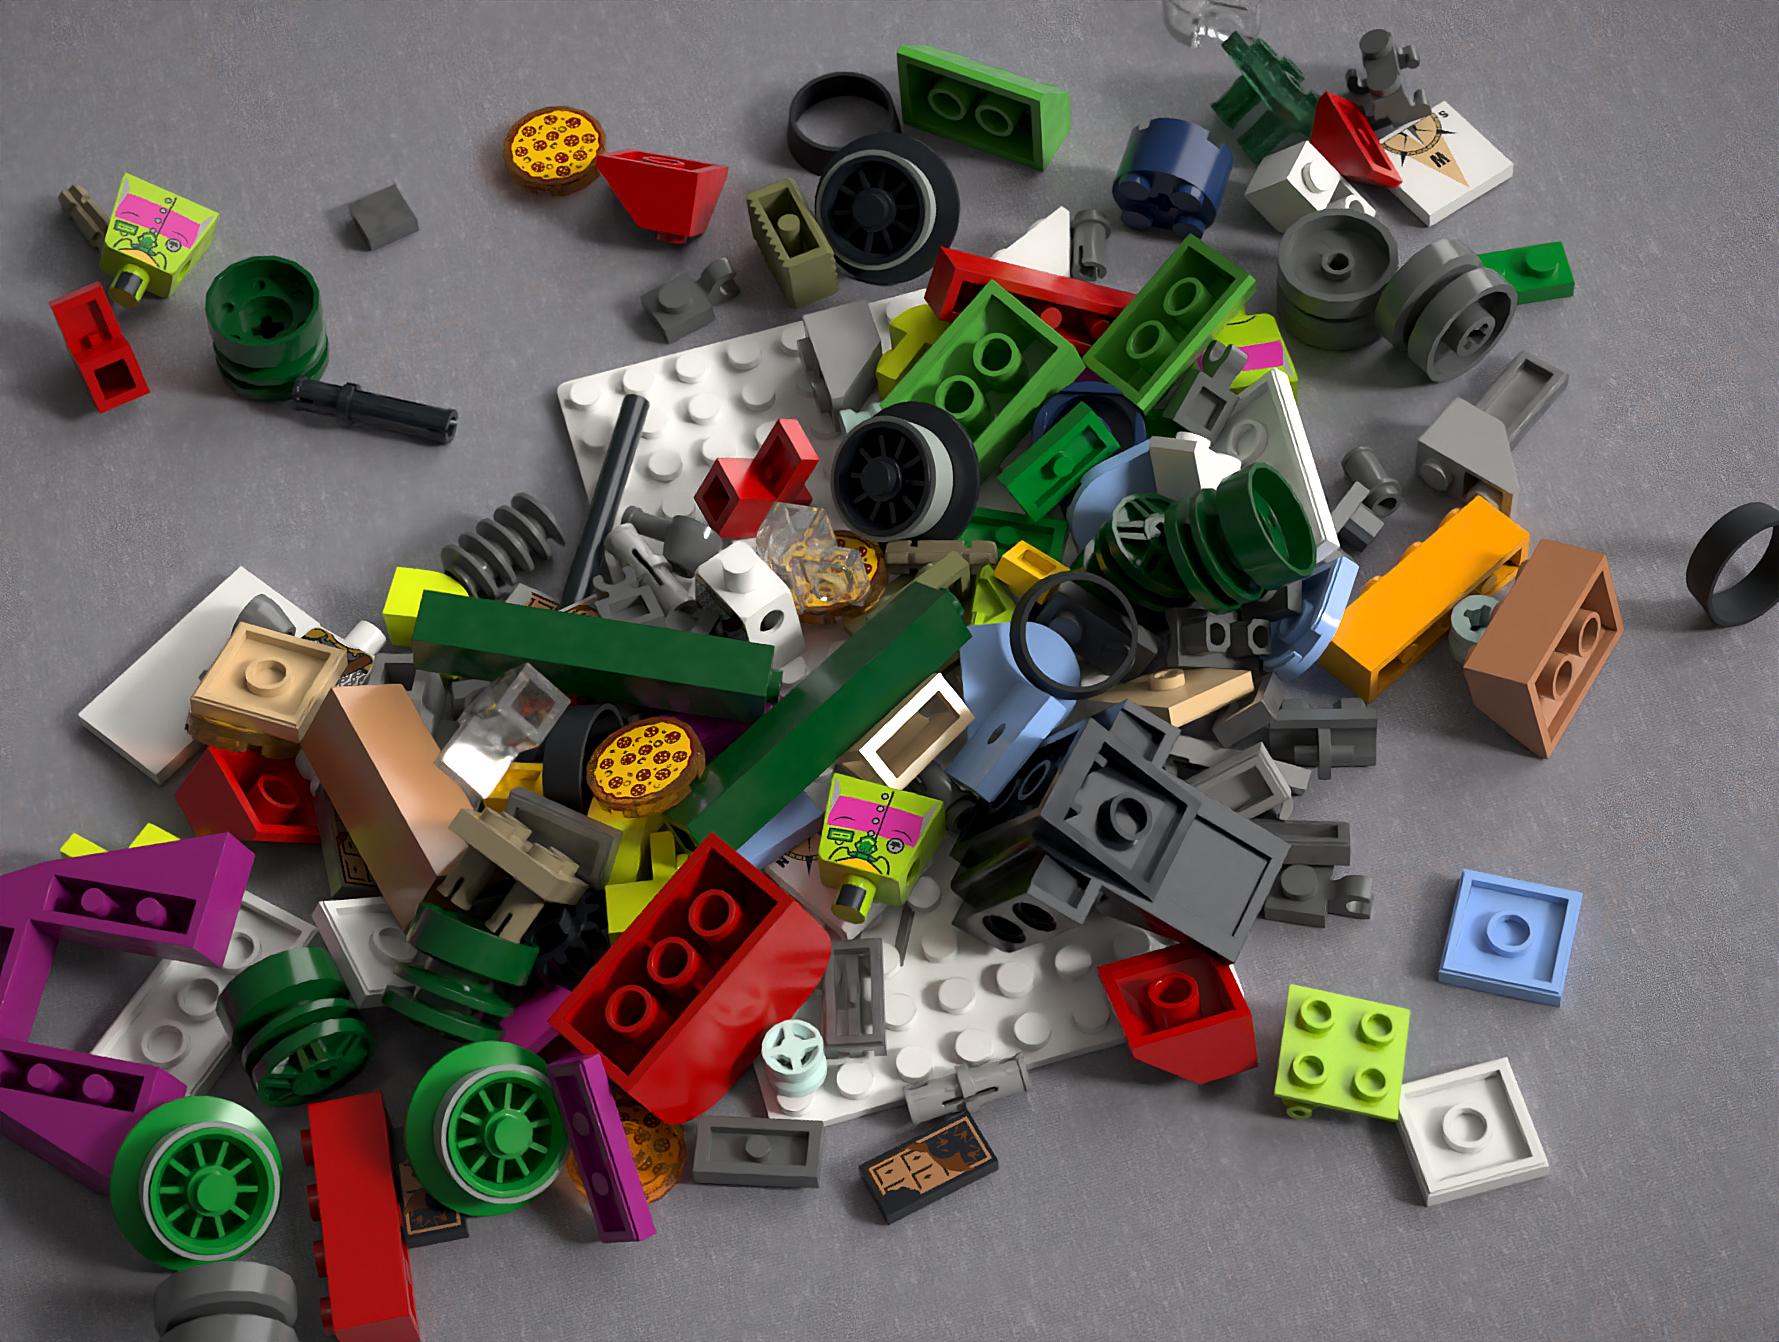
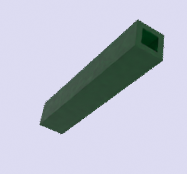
M917 581L910 583L661 806L657 812L685 853L690 856L711 831L737 851L973 636L961 618L964 614V609L958 599L943 587L935 589Z
M426 589L423 590L412 635L413 667L416 670L754 724L765 714L767 703L775 705L779 702L784 671L773 668L775 650L773 645Z

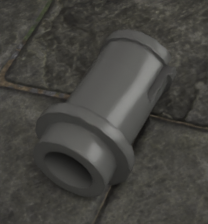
M1081 210L1075 214L1074 219L1070 222V236L1074 239L1072 274L1075 278L1086 282L1097 281V276L1102 279L1107 274V265L1105 264L1106 239L1111 235V224L1106 219V215L1099 210Z
M1356 447L1343 457L1341 461L1342 469L1349 476L1353 484L1358 481L1370 490L1362 503L1379 518L1389 516L1402 503V487L1396 479L1388 477L1371 447Z
M932 760L917 775L922 782L919 783L914 778L908 784V787L918 795L943 801L946 831L951 830L954 834H960L977 803V798L971 791H962L942 770L940 764Z

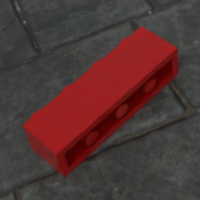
M940 246L924 299L938 320L953 323L987 283L993 279L1070 342L1078 353L1086 354L1137 294Z
M379 1090L309 1104L310 1128L301 1130L300 1138L307 1167L315 1165L316 1183L307 1185V1199L313 1222L321 1221L323 1239L313 1241V1252L319 1278H328L330 1296L320 1298V1313L326 1336L336 1335L339 1342H419L421 1340L410 1255L403 1235L402 1215L390 1129H393V1123L382 1091Z

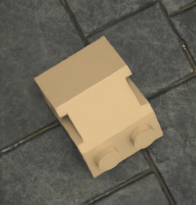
M940 673L931 674L833 764H838L857 779L903 790L975 717ZM936 693L950 712L934 714L927 719L918 713L917 710Z

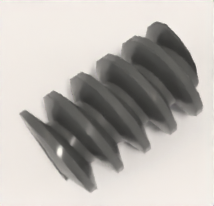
M524 492L515 494L510 501L511 507L503 505L495 509L493 514L494 520L489 518L482 519L477 523L476 533L468 531L461 534L458 540L459 547L451 544L442 549L441 561L444 567V574L460 583L469 597L479 598L477 592L482 590L490 598H498L500 592L495 579L499 577L508 585L514 586L517 583V578L512 568L513 565L517 564L527 573L534 571L535 566L529 554L532 551L544 560L550 559L552 552L547 543L549 538L565 547L566 540L559 523L553 514L533 496Z

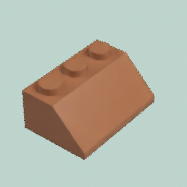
M1542 538L1531 557L1525 559L1520 564L1515 583L1504 601H1500L1495 605L1487 629L1477 645L1474 644L1468 649L1463 661V675L1467 680L1474 705L1536 756L1549 759L1624 632L1605 553Z

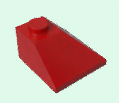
M630 148L598 154L596 158V167L639 228L655 230L656 240L678 244L687 243V237L705 233L727 179L729 166Z
M207 747L174 794L188 820L189 826L197 837L229 832L237 840L321 844L313 805L314 797L310 791L311 781L304 779L295 765L298 753Z
M1179 943L1096 967L1099 980L1133 1058L1198 1084L1259 1067L1252 1013L1229 965L1225 966L1202 951Z

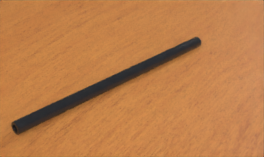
M628 394L623 398L557 611L593 594V579L599 574L606 551L604 541L612 531L650 407L649 401L640 395ZM525 714L511 762L541 764L547 737L554 720Z

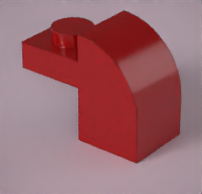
M99 281L48 302L77 372L100 414L151 393L133 350L121 332Z
M778 419L754 459L717 458L693 498L709 527L721 538H754L766 535L795 520L811 504L813 498L805 483L820 459L797 419Z

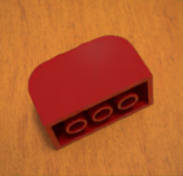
M711 831L555 1010L547 1022L584 1055L600 1053L606 1074L660 1120L667 1124H682L697 1118L714 1106L762 1052V1042L766 1033L774 1025L789 1020L808 999L827 968L831 955V940L826 930L795 899Z

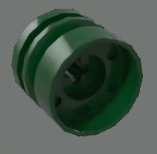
M252 256L231 264L214 278L206 293L205 314L209 332L213 339V350L216 355L217 367L225 384L240 396L260 402L284 401L295 397L292 396V390L299 376H306L309 379L318 381L321 379L329 364V341L326 335V324L323 320L320 291L310 272L297 262L282 257Z
M1265 462L1253 463L1222 478L1216 490L1214 488H1202L1196 491L1192 497L1182 498L1171 503L1165 512L1164 533L1168 551L1177 573L1190 594L1200 605L1217 616L1235 611L1240 608L1241 604L1252 603L1258 600L1264 588L1268 591L1279 590L1311 575L1316 567L1317 548L1312 527L1304 508L1289 483L1276 469Z
M1138 492L1122 498L1069 569H1071L1070 571L1092 573L1112 583L1129 601L1137 623L1164 640L1170 633L1165 609L1175 607L1189 608L1196 599L1190 594L1177 573L1168 551L1164 533L1165 512L1170 504L1176 501L1160 494ZM1070 580L1129 618L1121 600L1108 588L1092 581Z
M420 901L405 941L428 957L424 966L415 963L396 962L393 973L403 980L416 985L415 990L387 985L381 1002L400 1012L412 1024L461 1043L479 1041L503 1042L507 1033L506 1029L484 1018V1013L513 1018L516 1008L509 1001L493 992L496 983L513 986H525L540 948L522 937L520 943L499 937L500 933L498 931L493 933L485 926L484 921L445 907Z
M299 947L272 954L243 970L227 984L218 996L215 1011L231 1044L238 1053H242L241 1065L251 1079L250 1083L263 1105L284 1108L299 1106L321 1099L343 1087L360 1074L374 1056L376 1042L355 1002L349 1001L350 991L334 959L327 950L317 947Z

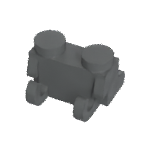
M1374 29L1364 34L1360 39L1359 48L1362 52V62L1368 78L1359 80L1356 69H1349L1346 72L1345 79L1350 92L1360 95L1371 93L1374 115L1366 116L1364 107L1362 105L1358 107L1372 130H1379L1390 125L1396 128L1429 116L1432 110L1426 90L1418 89L1414 92V99L1409 98L1405 92L1400 71L1405 68L1416 69L1419 67L1420 56L1417 47L1414 45L1398 47L1391 32L1383 29Z

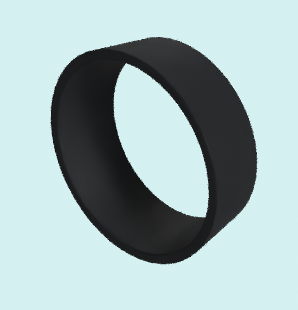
M833 72L811 80L796 93L789 110L787 142L792 157L801 167L815 175L821 176L829 161L843 148L825 146L810 140L800 131L796 124L806 110L826 99L840 96H855L871 100L888 111L887 120L878 133L902 134L901 124L893 99L886 87L876 79L856 72Z
M1747 503L1722 516L1700 539L1690 557L1686 570L1688 590L1717 624L1725 627H1735L1749 623L1762 616L1779 602V511L1766 503ZM1773 526L1769 545L1753 570L1736 585L1723 592L1713 594L1716 582L1723 568L1734 553L1750 538Z
M1083 571L1058 572L1036 582L1019 600L1010 623V647L1015 663L1023 676L1040 691L1065 700L1089 699L1111 689L1129 670L1138 644L1137 620L1127 598L1106 579ZM1087 580L1108 588L1121 600L1131 622L1132 641L1124 663L1111 677L1091 686L1074 687L1052 680L1037 667L1027 647L1026 623L1033 605L1045 591L1065 581Z
M606 703L567 706L557 714L547 737L543 757L542 786L545 798L587 816L598 787L594 774L596 759L604 747L609 744L608 735L625 729L622 717L614 705ZM583 754H585V755H584V770H583V777H582V783H581L582 761H583ZM607 770V771L604 773V774H606L607 772L610 773V775H608V776H606V777H609V776H611V775L613 774V772H612L611 770Z

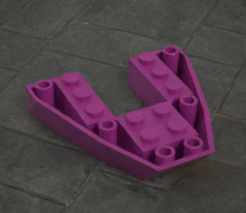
M225 832L52 860L0 876V1133L97 1194L110 1196L109 1183L112 1164L123 1139L131 1128L143 1116L158 1106L185 1097L187 1085L157 1066L28 1042L58 942L62 940L222 969L255 858V854L232 834Z

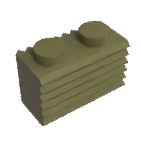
M786 178L748 193L746 203L753 239L756 240L757 247L761 250V255H764L769 270H772L777 285H780L785 300H788L789 307L797 309L836 294L840 287L837 279V267L834 264V252L795 180Z

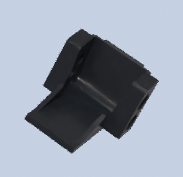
M1126 699L1050 735V737L1042 741L994 801L989 803L979 797L949 853L950 857L960 863L951 880L950 887L956 895L963 899L951 925L1003 952L1013 953L1082 926L1098 893L1101 892L1103 894L1096 907L1102 914L1198 949L1228 966L1236 962L1292 845L1162 769L1181 730L1131 700Z

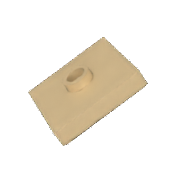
M240 622L191 696V713L300 743L330 688L336 685L348 665L347 651Z
M1167 665L1086 700V705L1090 717L1121 701L1129 699L1177 728L1250 695V692L1254 691L1251 671L1219 668H1167Z

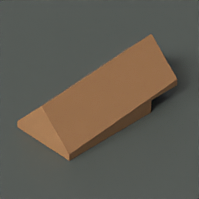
M402 684L331 687L300 742V746L402 931L407 935L420 901L450 910L459 907L450 901L452 897H445L437 890V887L440 883H443L468 847L465 841L449 830L448 827L461 808L475 811ZM498 866L480 893L511 875Z

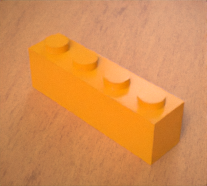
M1479 495L1463 509L1455 508L1443 518L1436 532L1423 543L1417 541L1411 544L1402 554L1398 564L1383 577L1377 575L1366 583L1359 597L1345 609L1337 631L1318 658V664L1370 704L1449 635L1451 614L1458 602L1472 595L1493 597L1516 577L1520 564L1528 557L1530 534Z

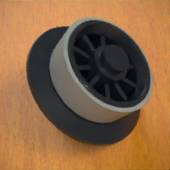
M890 132L875 133L850 142L829 161L817 186L814 211L815 219L834 252L835 262L844 270L868 282L898 284L914 280L933 269L940 246L950 249L960 221V197L952 172L941 156L931 147L908 135Z
M907 401L897 403L882 409L872 418L862 421L844 437L832 463L831 493L835 508L845 525L856 535L862 537L870 547L884 556L887 543L891 541L911 540L912 546H918V540H958L968 527L979 498L980 466L978 456L966 429L946 410L925 402Z

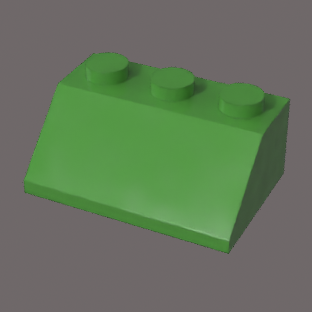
M901 45L896 52L903 124L1042 172L1045 171L1071 129L1070 93L1059 90L1053 85L1042 84L1012 74L1003 68H994L965 58L958 53L947 52L929 45Z
M1190 233L1083 356L1082 361L1103 383L1112 385L1124 393L1123 395L1137 407L1140 414L1147 417L1158 403L1164 400L1171 388L1188 368L1203 355L1208 345L1229 321L1240 312L1242 306L1257 290L1256 280L1242 268Z
M991 279L879 406L881 409L901 402L918 401L936 405L953 415L966 429L974 444L980 466L981 486L1033 428L1036 416L1044 404L1059 393L1061 389L1072 384L1086 366L1076 348Z

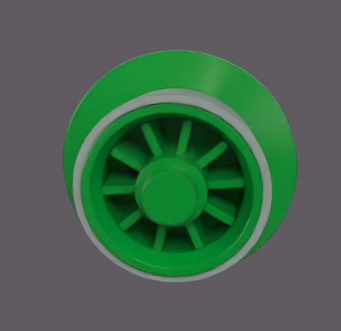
M473 1042L460 1046L442 1056L421 1077L407 1106L404 1121V1143L407 1158L415 1177L422 1187L439 1203L457 1212L472 1216L503 1215L516 1211L535 1200L560 1174L568 1159L571 1145L546 1070L547 1063L538 1055L526 1048L508 1042Z
M183 1097L164 1103L147 1113L131 1128L123 1139L115 1155L110 1174L109 1194L111 1208L115 1221L129 1244L142 1256L162 1267L182 1271L196 1265L235 1261L249 1252L262 1239L271 1226L281 1201L283 1168L273 1137L263 1123L250 1111L236 1103L218 1097Z

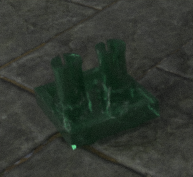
M1235 30L1221 46L1241 71L1242 75L1216 101H1213L1210 106L1227 126L1234 129L1242 118L1262 100L1269 109L1253 126L1236 139L1238 144L1243 147L1244 152L1252 160L1260 164L1262 159L1292 132L1296 134L1301 132L1311 139L1320 95L1312 89L1308 92L1301 84L1307 77L1291 58L1286 55L1280 58L1275 50L1262 38L1258 37L1252 42Z

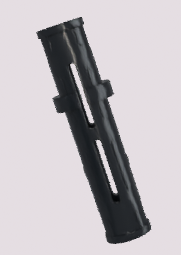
M299 376L292 390V396L300 397V400L293 399L291 401L293 410L334 417L338 424L350 427L356 422L433 439L445 444L452 442L457 429L456 423H450V420L456 421L458 419L456 409H445L363 391L357 383L346 382V384L341 386L309 379L306 376Z

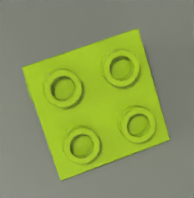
M1289 984L1273 1096L1282 1098V1103L1287 1106L1286 1113L1296 1119H1307L1311 1117L1312 1110L1322 1106L1397 1122L1410 1009Z

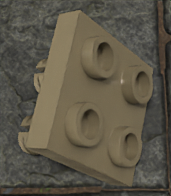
M488 807L482 813L461 808L448 827L449 830L462 838L468 847L443 883H440L437 887V890L442 895L452 897L450 901L469 911L473 906L472 903L498 866L516 880L492 917L485 922V926L493 933L498 931L501 938L520 943L521 937L546 902L550 904L559 902L576 905L589 886L575 876L579 869L578 864L551 846L546 849L538 843L534 842V844H531L527 839L532 831L506 812L502 811L501 814H498Z

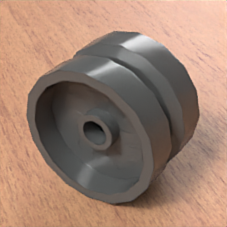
M1349 208L1322 209L1302 216L1286 229L1278 245L1276 299L1277 314L1289 333L1305 344L1324 350H1350L1370 343L1380 335L1374 326L1375 309L1383 290L1399 267L1398 244L1388 227L1369 214Z
M1448 237L1432 242L1421 249L1395 273L1381 294L1374 316V326L1379 334L1398 351L1408 352V357L1412 363L1428 378L1437 382H1446L1460 377L1476 366L1496 346L1510 325L1516 311L1518 298L1513 286L1494 269L1484 268L1479 257L1460 240Z
M222 1261L196 1265L169 1276L158 1284L153 1296L154 1327L160 1336L158 1342H299L292 1328L297 1319L295 1284L290 1275L273 1266L240 1261Z

